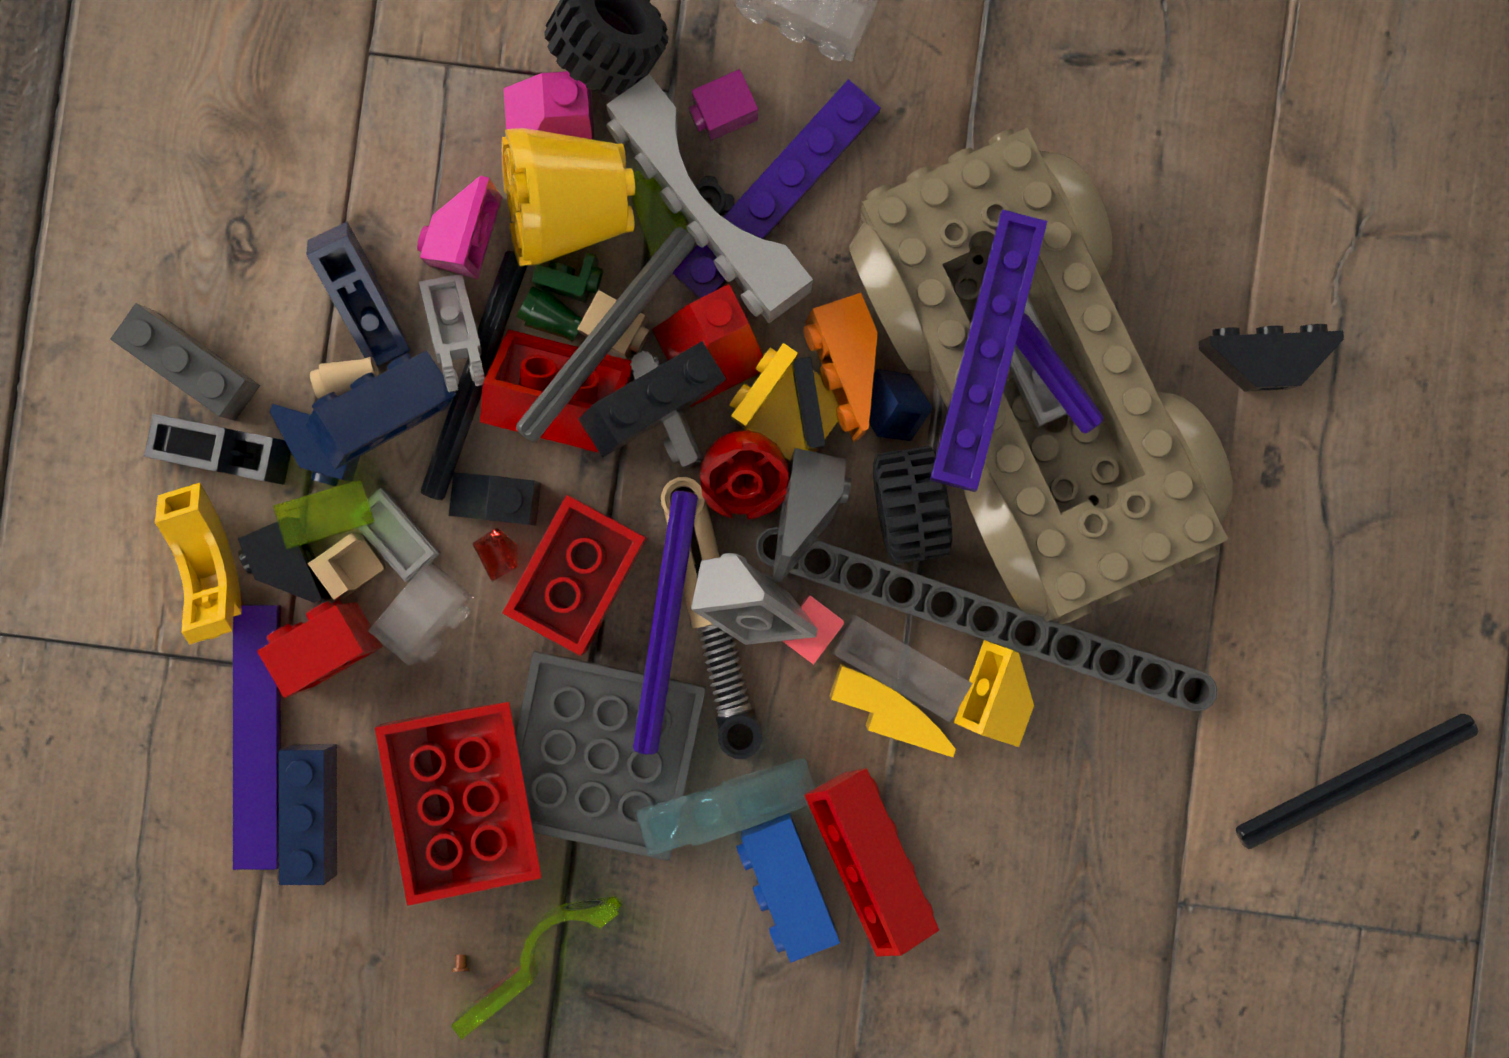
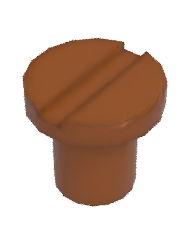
M455 955V968L452 969V972L470 971V968H466V955Z

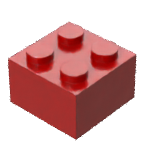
M341 600L330 603V601L324 602L305 614L309 621L304 624L303 622L293 626L287 624L266 636L269 644L257 650V653L284 698L311 690L383 648L357 602L345 604Z

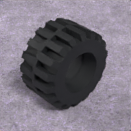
M560 0L545 25L547 28L544 32L545 39L549 42L547 47L550 53L556 56L557 64L562 69H566L570 73L569 76L574 80H579L587 88L594 91L598 89L606 95H613L614 92L620 95L647 76L666 49L669 36L666 34L668 30L666 23L660 18L661 13L657 7L650 3V0Z
M931 446L881 453L875 456L873 481L879 522L886 552L895 565L944 557L950 553L953 535L949 499L945 484L930 481L936 453Z

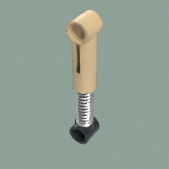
M677 477L669 481L661 494V505L664 509L667 525L674 491L681 487L692 489L698 497L694 528L702 560L720 558L708 504L702 496L701 485L688 477ZM690 545L683 593L692 629L697 628L699 630L698 633L703 634L700 641H704L705 645H702L701 648L707 651L703 655L708 656L709 660L705 663L710 664V668L707 671L712 672L709 679L714 680V683L710 686L716 688V691H713L712 694H717L718 698L714 701L719 702V706L716 708L718 710L717 713H719V717L716 718L719 729L718 743L722 751L729 757L746 759L753 756L759 750L762 743V727L756 718L755 709H751V704L748 703L749 696L744 694L747 688L742 687L745 681L740 679L743 673L738 670L742 666L736 663L740 658L735 657L738 650L733 649L736 644L731 641L733 637L691 610L700 564H695ZM735 724H745L753 732L752 740L744 746L734 745L728 738L729 729Z

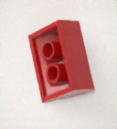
M508 329L483 382L480 423L518 432L516 426L519 420L579 347ZM607 354L540 438L599 453L578 419L594 403L630 383L633 372L631 370L632 365H630L632 361Z

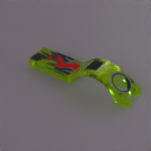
M616 896L565 903L545 913L532 928L526 939L520 957L521 964L458 1013L451 1024L452 1029L462 1040L534 982L539 972L535 961L536 941L549 927L567 920L588 922L601 929L619 914L618 909L622 906L621 902Z

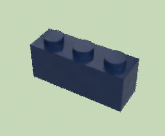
M427 350L413 358L409 353L404 354L387 366L388 371L376 377L373 372L365 374L350 385V391L340 396H337L335 392L329 393L312 405L314 410L305 426L335 470L447 408L456 393L454 391L448 392L444 375Z
M293 744L279 750V885H325L337 875V744Z

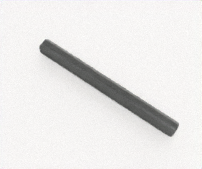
M681 227L674 229L519 420L516 428L523 437L531 442H536L691 251L694 247L695 239L685 229Z

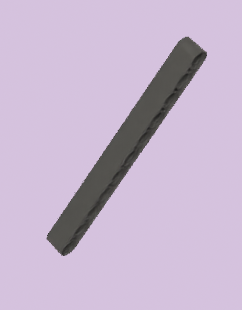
M778 527L766 529L760 534L756 543L758 557L763 563L774 567L775 560L768 558L764 554L762 547L764 540L769 535L778 534ZM815 540L789 572L1192 711L1206 710L1213 705L1217 698L1215 681L1211 676L1199 670L1064 624L1060 625L1052 620L1045 622L1043 617L1026 614L1012 606L819 540ZM815 548L824 550L829 556L828 568L819 574L809 572L805 566V556L810 550ZM855 563L865 564L871 574L868 584L861 588L852 587L847 580V571ZM904 577L911 583V595L905 601L895 602L889 595V585L894 579ZM945 591L952 597L953 607L948 614L937 616L931 609V600L938 592ZM982 606L990 607L994 614V622L986 630H978L973 623V614ZM1029 620L1035 627V636L1029 643L1019 644L1015 637V629L1022 621ZM1070 634L1076 640V651L1071 657L1063 659L1058 654L1057 643L1063 636ZM1113 649L1118 657L1117 665L1111 672L1104 673L1100 668L1099 658L1106 650ZM1154 663L1158 668L1159 678L1152 686L1145 687L1141 680V673L1147 665ZM1196 678L1200 684V692L1195 699L1187 701L1183 694L1184 685L1188 680Z

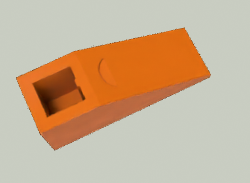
M861 292L813 308L805 321L806 326L803 327L804 337L811 351L816 350L821 361L820 376L823 385L827 391H833L838 403V407H836L838 422L844 432L849 431L853 442L860 440L869 429L878 335Z

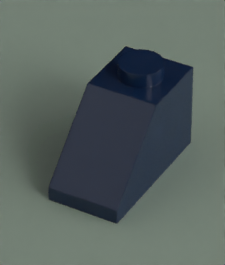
M276 404L271 405L270 414L298 466L313 471L311 480L337 487L339 479L353 482L360 457L335 470L305 426L310 415Z

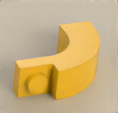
M200 482L158 495L155 524L175 557L183 584L184 606L181 633L190 645L232 632L233 617L242 614L240 585L226 533L211 500Z

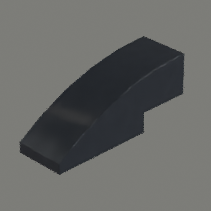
M158 414L152 415L144 457L285 485L291 451L285 440Z

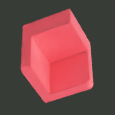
M808 594L800 607L818 628L817 636L785 640L783 642L814 665L841 629L844 621Z

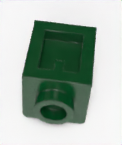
M587 252L579 277L574 276V268L550 261L549 267L536 265L531 281L539 289L543 290V288H546L549 292L587 303L589 294H596L598 292L603 269L598 267L599 260L597 256Z

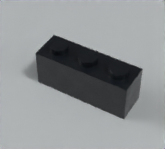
M703 341L597 401L578 420L601 456L605 457L706 397L722 384L726 377Z

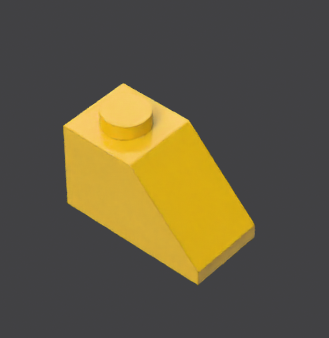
M984 640L954 723L982 736L1019 747L1034 708L1019 652Z

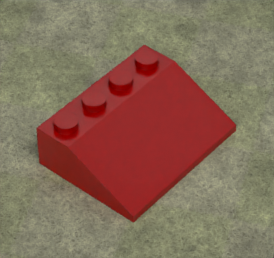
M509 701L380 723L374 728L407 906L542 878Z

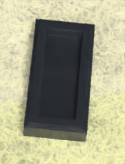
M811 357L795 359L792 364L805 449H808V451L821 449L825 446V439Z

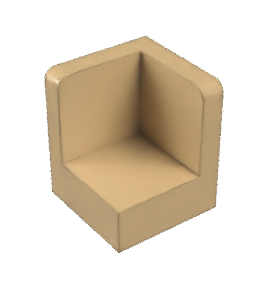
M350 533L308 563L333 600L345 599L385 569V565L362 533Z

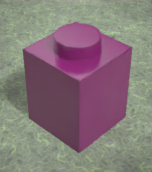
M740 69L691 90L694 105L688 107L690 116L697 131L700 132L705 129L710 141L758 120V107Z

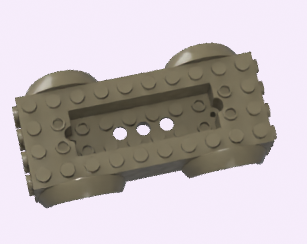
M1027 127L1014 133L1013 129L1002 131L988 141L989 145L976 151H973L971 147L962 149L950 156L947 160L948 163L934 170H932L931 166L922 167L911 173L907 177V182L894 188L886 184L869 192L866 195L867 200L862 201L859 230L850 243L849 249L868 296L901 359L910 370L931 373L947 409H949L1002 209L1048 221L1028 297L1052 348L1103 414L1104 420L1092 431L1085 434L1079 430L1068 414L1066 415V427L1060 432H1049L1043 425L1036 428L1009 370L978 489L976 492L964 489L963 491L989 553L1019 608L1026 614L1043 617L1045 622L1057 618L1059 624L1062 625L1093 612L1089 603L1098 600L1102 607L1135 593L1131 584L1137 581L1144 588L1177 574L1173 566L1174 564L1180 563L1182 569H1185L1218 555L1219 553L1215 546L1229 540L1221 524L1229 511L1233 499V480L1229 461L1222 443L1212 425L1201 411L1184 397L1156 391L1103 283L1110 269L1112 259V232L1108 215L1098 190L1089 175L1076 161L1063 154L1040 151Z

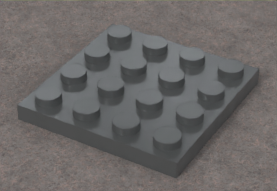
M534 651L516 731L533 832L670 861L706 686L669 679L659 749L653 755H645L635 752L633 749L644 673Z

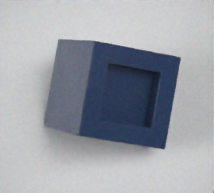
M877 369L873 377L869 424L877 437L912 441L933 408L910 374Z

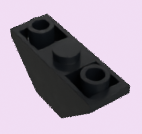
M1327 324L1300 326V332L1284 333L1283 326H1263L1256 328V334L1240 335V328L1237 327L1218 328L1212 330L1213 336L1199 341V351L1244 392L1289 390L1302 386L1344 340L1343 331H1328Z

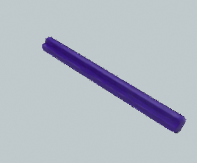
M674 491L672 494L633 744L635 752L645 755H653L659 749L698 500L697 495L692 492Z

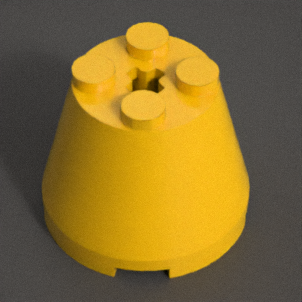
M527 128L505 129L506 137H502L504 193H507L511 222H513L509 223V228L519 266L539 265L620 234L634 232V215L631 205L628 206L627 196L635 195V179L632 168H626V155L623 143L615 144Z

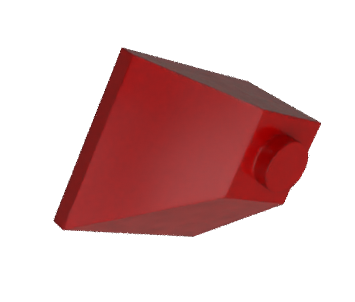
M730 284L689 303L652 329L667 361L703 341L726 377L722 384L709 395L692 404L691 408L760 374L755 368L763 358V354Z

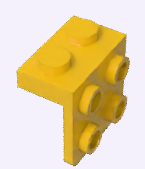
M783 343L778 351L771 347L755 368L761 375L752 387L744 383L729 405L735 409L731 415L734 422L745 430L765 435L775 442L784 457L791 461L795 448L807 451L808 449H805L792 364L797 359L798 353ZM813 370L824 439H826L838 422L836 415L838 403L833 391L826 390L821 376Z

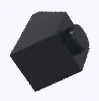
M454 472L448 516L536 526L541 482Z
M286 517L238 538L242 548L238 551L240 562L248 574H253L255 580L313 603L332 599L308 565L309 562L315 559V556L299 518Z

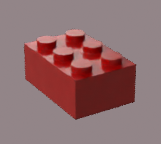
M566 495L502 614L579 656L584 655L646 544L648 537L578 499Z

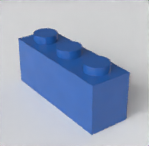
M787 812L742 830L741 839L743 843L737 845L736 848L744 869L749 870L753 868L759 882L758 885L753 886V891L761 911L769 909L775 925L769 927V932L777 952L786 951L789 961L792 963L839 944L838 932L791 813Z

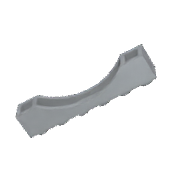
M650 74L607 104L610 122L606 126L617 143H623V145L627 143L636 155L633 157V161L641 174L647 180L654 177L663 190L660 191V195L665 204L674 214L681 211L690 223L686 226L688 232L694 237L695 242L701 248L707 245L717 257L713 260L714 264L725 280L730 282L734 279L744 291L741 294V298L754 316L757 317L762 314L767 322L771 323L811 293L812 277L786 245L761 239L739 229L720 216L700 195L688 176L679 153L676 107Z

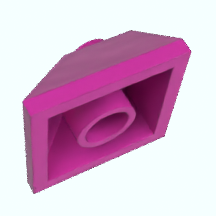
M568 71L541 73L504 88L506 129L527 128L595 140L591 89L587 88L581 81H576L570 77Z
M480 175L434 213L429 226H423L418 238L417 250L421 252L420 259L428 266L478 280L502 200L501 194L490 178Z

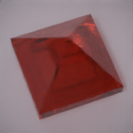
M499 528L491 530L473 542V546L492 582L518 567V545Z

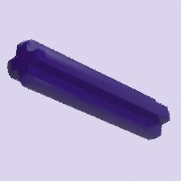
M1024 313L1016 346L1079 430L1084 434L1092 431L1103 422V414L1030 317Z

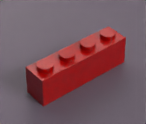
M868 769L844 772L804 794L876 957L902 956L940 931L933 916V908L925 898L916 879L914 865L907 858L897 836L896 825L888 816L879 796L878 785L870 776Z

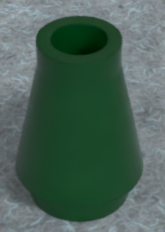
M534 286L531 287L516 316L525 321V327L556 335L571 342L579 332L577 328L583 319L546 288H543L541 291Z

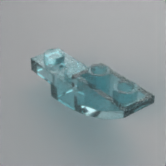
M806 758L721 782L722 785L636 810L648 856L692 844L693 847L765 823L807 806L808 803L804 794L813 790L814 785Z

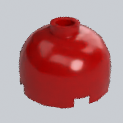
M750 430L729 432L719 437L705 452L700 467L702 496L711 509L724 517L733 518L732 513L738 515L746 514L747 519H756L776 509L785 499L786 487L789 482L785 457L775 442L759 432Z

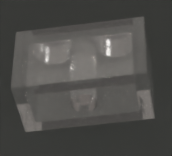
M426 563L368 631L408 666L417 663L420 659L426 663L442 646L443 643L438 638L447 627L450 626L455 630L469 615L471 609L466 605L474 596L435 563Z

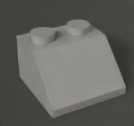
M725 553L720 558L701 560L691 610L745 645L817 636L818 628L792 595L772 581L770 575L761 573L748 564L743 556Z

